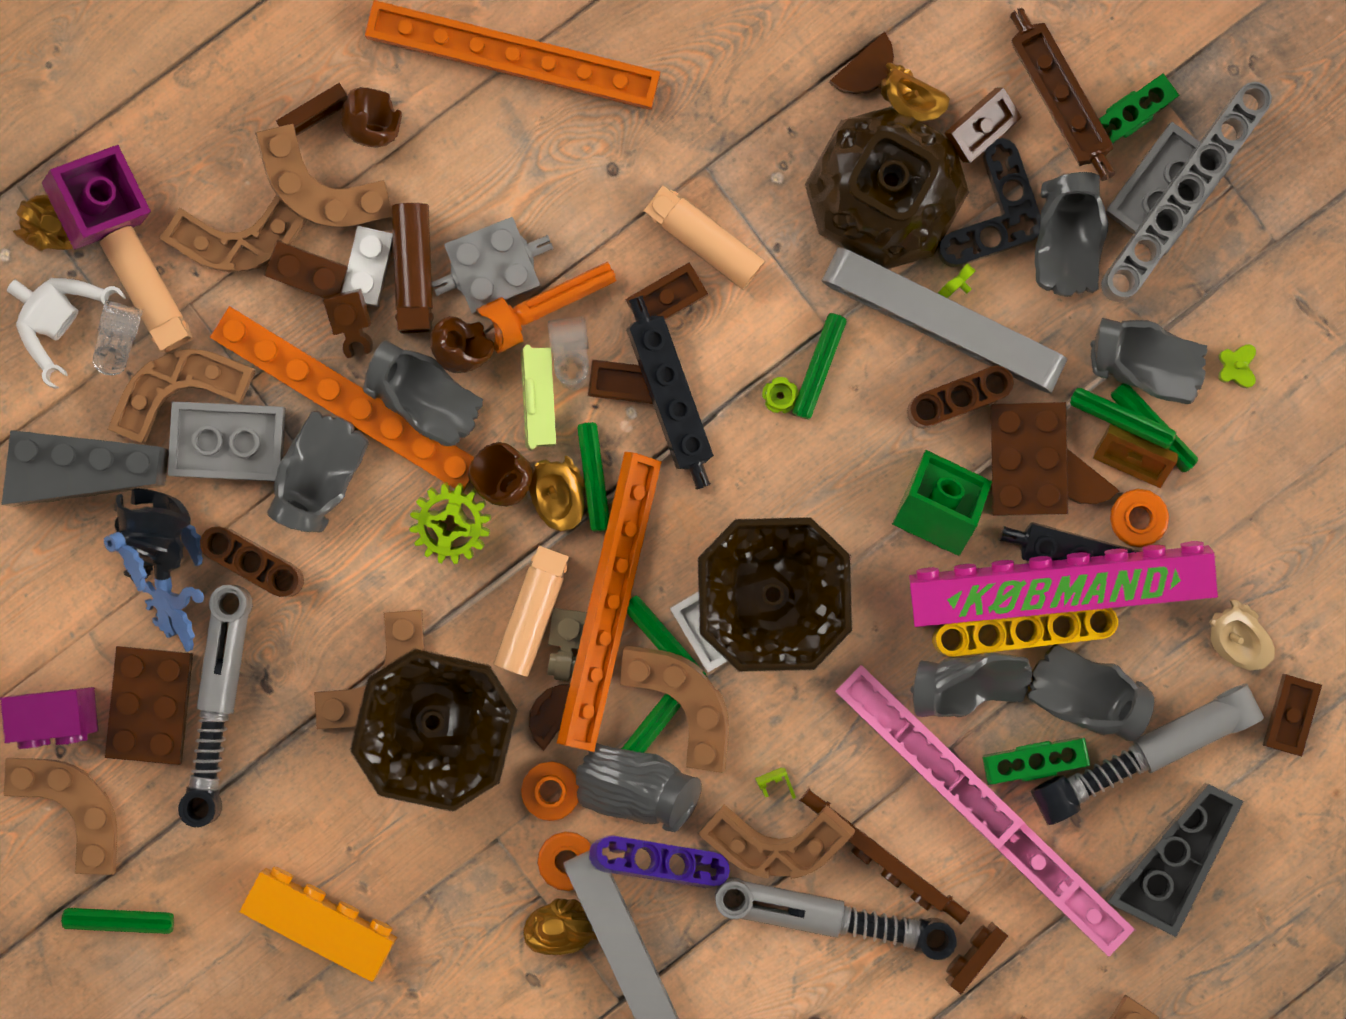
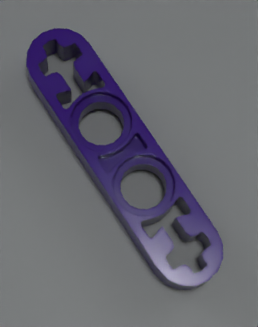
M606 836L594 841L589 850V859L592 865L599 871L712 888L725 883L730 873L726 858L719 853L619 836ZM609 847V851L620 854L625 852L624 858L608 860L607 856L602 855V849ZM639 849L646 850L650 855L651 863L646 870L640 869L635 862V855ZM674 854L679 855L684 861L685 868L681 875L674 874L669 867L670 858ZM708 864L711 865V868L716 869L715 876H711L706 871L695 872L696 866Z

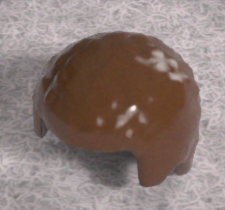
M359 87L350 90L343 106L341 124L348 138L352 139L353 142L371 148L384 147L393 142L398 136L402 112L398 109L394 110L389 93L367 87Z
M448 316L434 326L431 333L430 349L438 364L445 370L452 373H466L481 367L492 357L494 342L485 336L484 325L481 322L469 324L458 317Z
M500 441L486 445L472 460L468 473L469 480L484 500L493 505L504 507L515 505L526 496L533 476L531 465L527 459L514 447Z

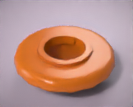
M1134 489L1125 492L1117 498L1111 509L1110 521L1112 530L1119 540L1129 546L1142 548L1153 545L1163 537L1168 528L1169 514L1167 506L1160 496L1150 490ZM1134 508H1143L1149 514V523L1144 529L1134 528L1129 521L1130 512Z
M550 761L540 763L529 770L523 779L521 794L523 803L531 814L542 820L554 821L563 819L572 813L578 804L577 790L579 787L576 784V776L571 769L564 764ZM549 780L559 783L562 789L560 798L553 803L545 801L539 792L541 785Z
M566 831L554 834L547 839L539 850L537 861L540 875L546 883L557 890H575L567 872H563L557 867L556 859L558 854L565 850L572 851L579 856L590 850V842L578 833Z

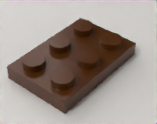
M1066 402L991 404L993 516L1069 514Z
M116 646L105 758L174 765L182 764L193 653Z

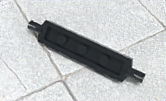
M643 295L628 300L636 322H633L626 331L676 469L690 470L696 490L709 486L711 483L703 464L714 455L664 316H649Z
M1034 522L1029 524L1025 532L1003 526V534H1000L999 540L1020 546L1021 558L1027 561L1038 556H1049L1052 558V561L1065 560L1068 554L1079 552L1089 553L1090 557L1105 556V551L1110 549H1126L1128 553L1142 552Z

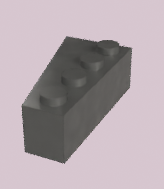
M10 430L2 505L16 507L33 503L132 491L134 488L163 487L166 481L169 449L159 446Z
M1204 783L1108 894L1105 900L1125 912L1177 937L1244 801L1210 784Z

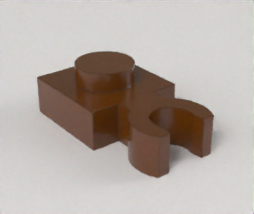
M361 288L325 297L323 302L333 335L344 333L346 338L343 342L344 355L347 358L353 357L355 354L352 347L353 342H360L364 347L365 354L370 353L373 350V341L368 334L363 332L362 328L369 327L372 323Z

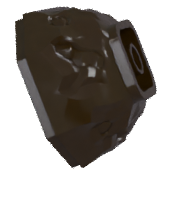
M893 107L841 120L805 183L819 235L886 269L934 256L969 194L960 158L951 141L937 130L921 123L915 118L899 114ZM892 174L896 176L898 184L896 186H889L884 182V177Z
M811 517L735 519L698 557L700 635L738 672L815 670L852 632L850 554ZM771 587L777 588L780 592V598L776 602H770L766 598V591Z
M413 649L367 678L350 752L378 796L454 812L500 783L518 710L490 665ZM430 715H435L440 719L439 723L433 726L426 725L425 720Z

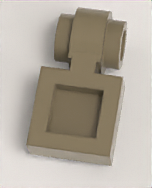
M553 608L548 645L561 647L558 650V654L550 653L548 675L555 676L554 680L570 681V678H572L577 657L573 656L572 648L579 649L587 612Z

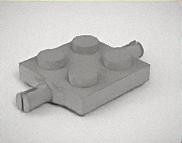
M510 217L445 243L444 246L451 261L452 274L432 281L434 288L447 283V285L434 289L436 295L439 296L442 293L458 288L465 296L473 314L477 312V308L500 297L508 300L540 287L534 271L533 257L554 250L551 243L537 248L550 242L549 236L546 235L527 243L519 234L513 217Z

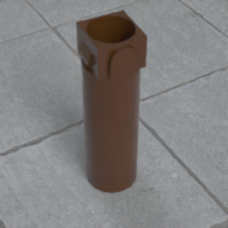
M424 203L392 205L397 330L401 334L432 332L434 315L431 312L433 303L429 205Z

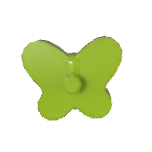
M969 263L966 264L956 277L940 289L938 294L949 298L958 288H961L967 294L971 288L965 281L976 270Z
M1247 344L1234 352L1230 349L1220 352L1218 356L1223 364V368L1218 374L1219 380L1222 382L1232 380L1242 388L1252 387L1256 382V378L1249 368V363L1256 355V348L1251 344Z

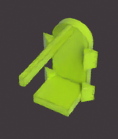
M778 768L755 778L765 798L769 797L766 783L774 780L775 783L783 781V776L792 798H796L785 768Z

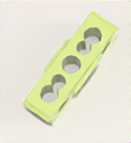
M526 345L520 352L525 446L527 450L532 451L536 447L556 445L551 347L531 348L530 345Z

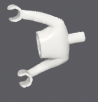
M51 278L40 285L34 292L16 279L7 288L8 293L24 303L16 323L21 340L31 357L43 370V381L54 389L59 387L51 383V373L60 371L65 376H68V374L62 367L53 363L37 338L36 332L49 336L56 341L67 331L75 320L78 309L70 303L65 294L79 295L100 301L111 311H117L108 303V298L111 294L117 293L126 299L125 294L115 286L102 289L83 281L67 278Z

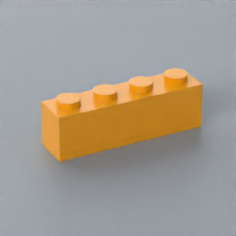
M275 866L272 870L265 868L259 873L239 911L241 914L370 982L376 979L398 938L391 934L392 927L377 919H372L371 923L359 917L360 911L350 904L342 901L338 905L325 899L326 893L313 885L306 884L304 888L291 881L293 875Z

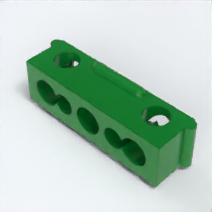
M1163 73L1139 91H1131L1107 108L1106 114L1099 118L1104 129L1109 126V123H1113L1116 126L1117 130H1111L1107 134L1112 144H1114L1123 137H1129L1150 122L1156 113L1171 104L1180 95ZM1149 92L1156 93L1159 97V103L1151 102L1146 109L1140 107L1139 102L1144 103L1149 98ZM1122 111H1129L1133 115V121L1125 120Z
M1079 737L1018 746L1016 749L986 754L982 757L988 785L1021 779L1023 782L1056 776L1057 772L1090 766L1086 740ZM1064 748L1072 749L1073 756L1069 761L1064 762L1060 758H1057L1053 763L1049 761V755L1052 752L1061 754ZM1038 753L1041 757V763L1038 767L1031 768L1029 758L1032 754ZM1003 759L1010 763H1013L1015 759H1020L1021 766L1016 770L1009 767L1006 773L1000 774L997 769L998 764Z

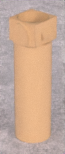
M662 186L644 211L651 216L655 223L658 224L659 222L662 224L661 227L744 290L761 269L765 260L684 197L680 198L678 192Z
M133 227L120 228L104 237L100 241V246L147 330L153 338L151 339L157 344L160 351L168 354L193 340L194 337L189 330L188 323L182 319L183 316Z
M538 546L536 554L531 558V561H533L532 565L529 566L493 663L494 665L526 677L529 676L564 581L562 577L568 571L569 556Z

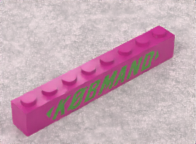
M1189 541L1181 543V548L1166 549L1164 545H1150L1143 547V552L1128 553L1126 549H1110L1105 551V556L1090 557L1089 553L1079 552L1068 554L1065 560L1052 561V558L1049 556H1038L1030 558L1029 563L1014 564L1012 560H999L992 562V567L976 568V564H960L954 566V571L939 572V569L935 567L921 568L916 571L917 574L909 575L914 627L1218 598L1215 553L1209 545L1204 546V543L1201 541Z

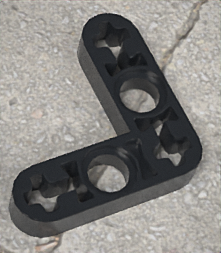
M997 139L984 151L983 155L984 165L1002 215L947 234L938 247L939 258L947 266L959 267L1027 244L1035 240L1039 235L1041 214L1018 149L1008 139ZM1000 147L1002 152L1008 151L1010 154L1005 161L1008 172L1013 168L1017 172L1007 174L1000 180L996 174H1002L1004 171L1001 162L993 161L991 158L996 153V148ZM1009 181L1019 183L1023 189L1021 199L1011 201L1005 198L1003 194L1004 184ZM1022 216H1024L1026 221H1033L1034 226L1029 230L1030 235H1026L1024 230L1012 233L1010 237L1013 241L1008 242L1007 230L1001 222L1007 221L1008 229L1018 225ZM994 228L998 231L1000 243L996 247L989 248L982 244L980 233L983 229ZM967 234H973V245L979 253L973 254V247L964 249L960 253V259H956L954 254L948 255L946 253V249L951 245V240H954L957 245L969 242L970 238Z

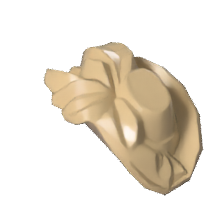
M1230 599L1231 608L1225 609L1223 613H1214L1209 621L1212 645L1222 658L1234 666L1249 671L1264 669L1274 660L1275 648L1265 629L1259 624V615L1250 609L1248 605L1241 604L1238 600Z

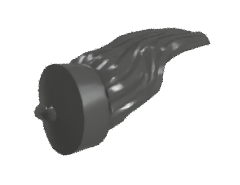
M1091 172L1065 174L1045 181L1042 184L1041 198H1045L1046 203L1041 210L1040 230L1036 243L1034 263L1036 282L1039 287L1046 291L1052 290L1054 294L1059 296L1071 297L1075 292L1083 294L1084 291L1093 293L1098 290L1099 265L1109 223L1100 197L1099 175Z
M1102 318L1095 340L1090 343L1092 348L1090 355L1095 375L1107 379L1109 375H1113L1118 382L1138 387L1151 396L1166 401L1182 404L1194 402L1198 395L1197 390L1202 388L1206 374L1202 367L1206 365L1203 357L1207 354V345L1175 336L1164 330L1159 324L1149 320L1119 322Z
M383 341L376 349L369 363L363 386L365 394L373 399H382L387 408L402 416L420 434L444 446H453L459 443L460 438H465L473 431L475 427L474 419L478 418V410L483 407V399L455 382L434 358L418 352L403 350L389 341Z
M319 411L311 412L277 468L274 482L275 497L267 511L268 516L290 529L303 532H323L329 523V519L325 515L341 503L345 497L347 487L361 464L369 445L368 439L362 432L355 431L354 425L342 417L332 418L329 414L322 416Z
M1056 644L1045 653V658L1039 660L1032 671L1031 678L1033 682L1030 683L1032 691L1028 694L1029 699L1061 720L1074 723L1102 735L1114 733L1126 741H1134L1139 738L1150 722L1154 709V695L1152 691L1142 682H1134L1123 672L1121 667L1114 663L1092 662L1076 652Z
M986 653L971 658L948 657L940 663L921 660L916 672L914 685L910 688L913 694L915 714L917 717L955 716L960 718L970 714L985 701L1022 702L1028 690L1027 685L1030 684L1032 677V667L1028 663L1029 659L999 653Z
M596 743L595 751H589V754L583 758L584 763L579 765L576 771V784L579 787L577 798L581 806L599 814L629 819L638 823L657 824L661 822L663 823L662 828L670 832L679 831L681 826L690 818L697 806L702 790L699 778L681 773L676 766L660 755L618 749Z

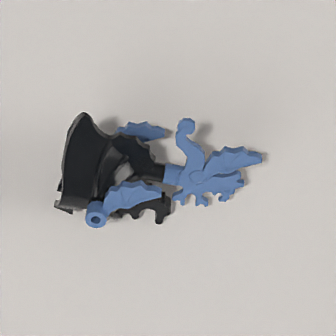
M134 488L131 494V504L153 503V507L131 510L124 507L123 495H117L114 511L117 512L118 516L115 520L116 532L104 538V545L108 551H117L121 555L124 566L127 569L124 571V575L131 578L137 590H142L152 595L153 599H147L145 603L147 604V610H151L153 607L157 609L156 616L158 619L156 617L152 618L153 624L158 626L161 631H164L167 638L178 634L185 651H191L194 646L193 638L195 634L192 630V622L187 618V613L181 609L189 604L191 596L193 601L201 603L204 600V595L201 590L194 589L193 587L183 588L180 594L171 592L170 571L180 567V562L184 558V546L188 550L194 565L202 564L201 536L196 533L195 527L190 524V515L178 499L161 492ZM153 566L155 574V588L153 587L151 582H145V579H147L148 576L151 575Z

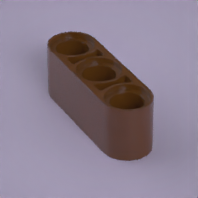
M992 366L923 392L909 403L907 409L908 419L918 428H929L995 403L1010 394L1014 385L1013 376L1005 367ZM988 375H997L1002 379L1004 386L1001 393L995 394L987 389L985 382ZM954 388H963L967 391L969 402L966 407L956 406L952 402L951 392ZM928 401L933 405L935 414L931 420H922L917 415L916 406L918 402Z
M218 526L211 527L202 534L200 548L205 556L278 597H292L303 588L304 576L297 566L239 533ZM223 533L228 539V548L225 552L217 554L212 548V541L216 535ZM252 551L256 552L261 558L259 569L253 573L249 572L244 566L246 555ZM283 570H288L292 574L294 581L291 588L286 591L281 590L276 584L277 575Z

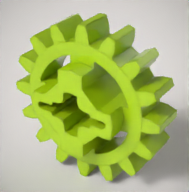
M447 482L441 485L440 493L433 487L429 488L427 493L430 499L427 500L419 497L416 503L422 509L413 510L410 513V517L418 520V523L409 528L410 532L420 534V537L414 543L415 546L425 544L428 548L424 556L429 557L433 552L438 553V563L441 564L446 556H451L453 564H458L460 554L462 553L470 560L474 556L472 547L481 550L485 545L479 536H489L491 531L483 527V523L491 520V515L481 513V510L487 503L485 500L477 503L473 500L477 492L474 489L467 495L462 493L463 484L461 483L457 485L454 491H450ZM449 499L447 507L441 511L429 510L435 503ZM463 504L471 510L474 520L467 518L462 509ZM449 515L454 516V523L460 525L456 526L452 532L446 530V523L441 522V520H446ZM427 527L433 528L439 538L438 543L430 536ZM458 537H471L465 544L452 547L454 540Z

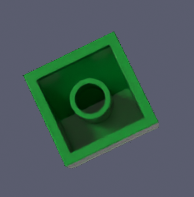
M925 450L900 502L892 525L920 537L941 549L960 556L977 528L992 481Z

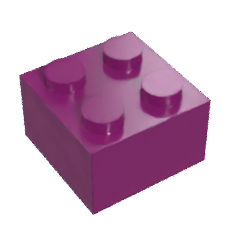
M119 145L52 168L42 181L44 190L74 250L100 241L120 228L139 226L151 213Z
M94 687L0 698L5 743L17 742L18 749L50 745V738H55L56 745L79 743L80 741L88 740V733L99 731Z

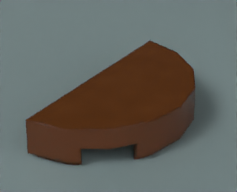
M885 31L836 74L829 83L840 92L853 94L870 93L880 87L881 80L888 77L889 71L886 64L888 62L893 63L894 60L892 43Z
M1067 449L1069 499L1078 504L1094 505L1111 499L1120 491Z
M560 684L548 688L535 700L530 710L529 727L532 737L543 751L560 730L570 684Z

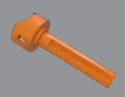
M605 262L521 302L513 308L510 304L506 303L503 297H500L477 308L476 311L481 316L487 317L492 321L495 330L494 350L499 354L524 342L521 333L522 325H527L617 282L616 276L609 262Z

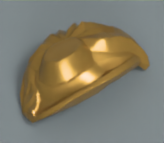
M889 62L886 64L889 73L887 74L888 77L881 80V95L899 114L913 117L923 122L937 119L948 110L950 98L944 92L914 78L911 70L905 69L902 65L896 66Z
M37 195L28 201H21L16 212L20 218L19 224L21 228L13 230V233L18 238L23 239L27 245L33 246L40 251L47 248L55 250L73 249L47 195Z
M567 455L564 456L563 463L558 461L550 462L547 459L535 463V471L532 476L529 492L539 517L549 528L560 532L575 528L580 523L584 514L583 490L585 482L580 475L579 469L574 466L572 459Z
M555 898L550 904L533 911L526 919L523 929L524 940L527 946L532 951L544 955L574 953L583 949L592 939L597 940V936L581 902L576 899Z

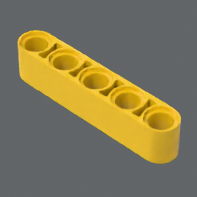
M1112 608L941 624L932 634V643L938 653L956 657L1108 638L1116 632L1118 617ZM1097 611L1102 612L1107 620L1106 627L1101 632L1094 631L1090 625V618ZM1059 616L1066 617L1070 623L1069 632L1062 637L1056 635L1053 630V622ZM1027 620L1033 627V635L1029 640L1023 642L1016 635V627L1019 622ZM989 624L994 627L997 635L994 643L985 646L980 642L978 634L984 625ZM948 629L955 630L960 637L958 646L953 650L945 649L941 642L943 633Z

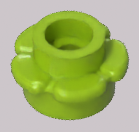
M785 377L774 378L771 383H767L762 391V397L766 400L765 406L774 413L779 411L783 413L790 412L794 408L795 400L799 395L797 386L794 383H790ZM778 392H782L784 394V397L782 399H779L777 397Z

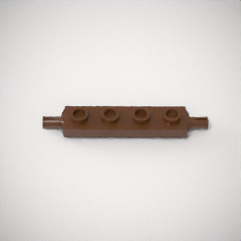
M1024 8L1017 9L1018 15L1016 11H1013L1010 14V18L1019 32L1011 40L1012 46L1079 167L1092 163L1101 181L1107 180V175L1111 178L1114 176L1115 171L1112 169L1106 155L1113 150V144L1046 24L1038 23L1032 25Z
M809 788L799 800L817 813V815L826 805L831 808L829 801L825 802ZM832 809L855 829L853 836L848 840L854 845L851 852L867 865L872 860L884 868L880 875L897 888L904 883L914 891L910 898L927 911L933 906L940 912L944 911L960 925L966 920L970 912L954 901L951 895L945 896Z

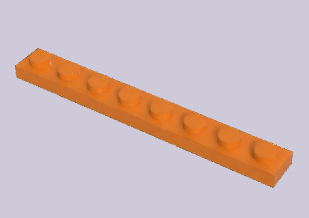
M376 0L373 1L365 31V37L369 40L652 110L661 75L660 71Z
M228 307L211 334V339L336 416L349 421L360 431L441 481L447 482L454 489L459 483L463 484V492L470 483L468 473L469 466L474 459L472 455L455 445L444 446L420 434L402 416L387 408L383 400L379 398L373 399L365 394L363 388L232 307Z
M624 452L557 739V744L592 752L595 751L662 463V461L635 452Z

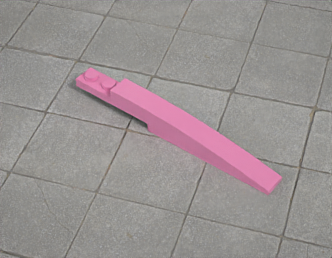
M862 665L835 691L1108 957L1132 934L1135 929Z

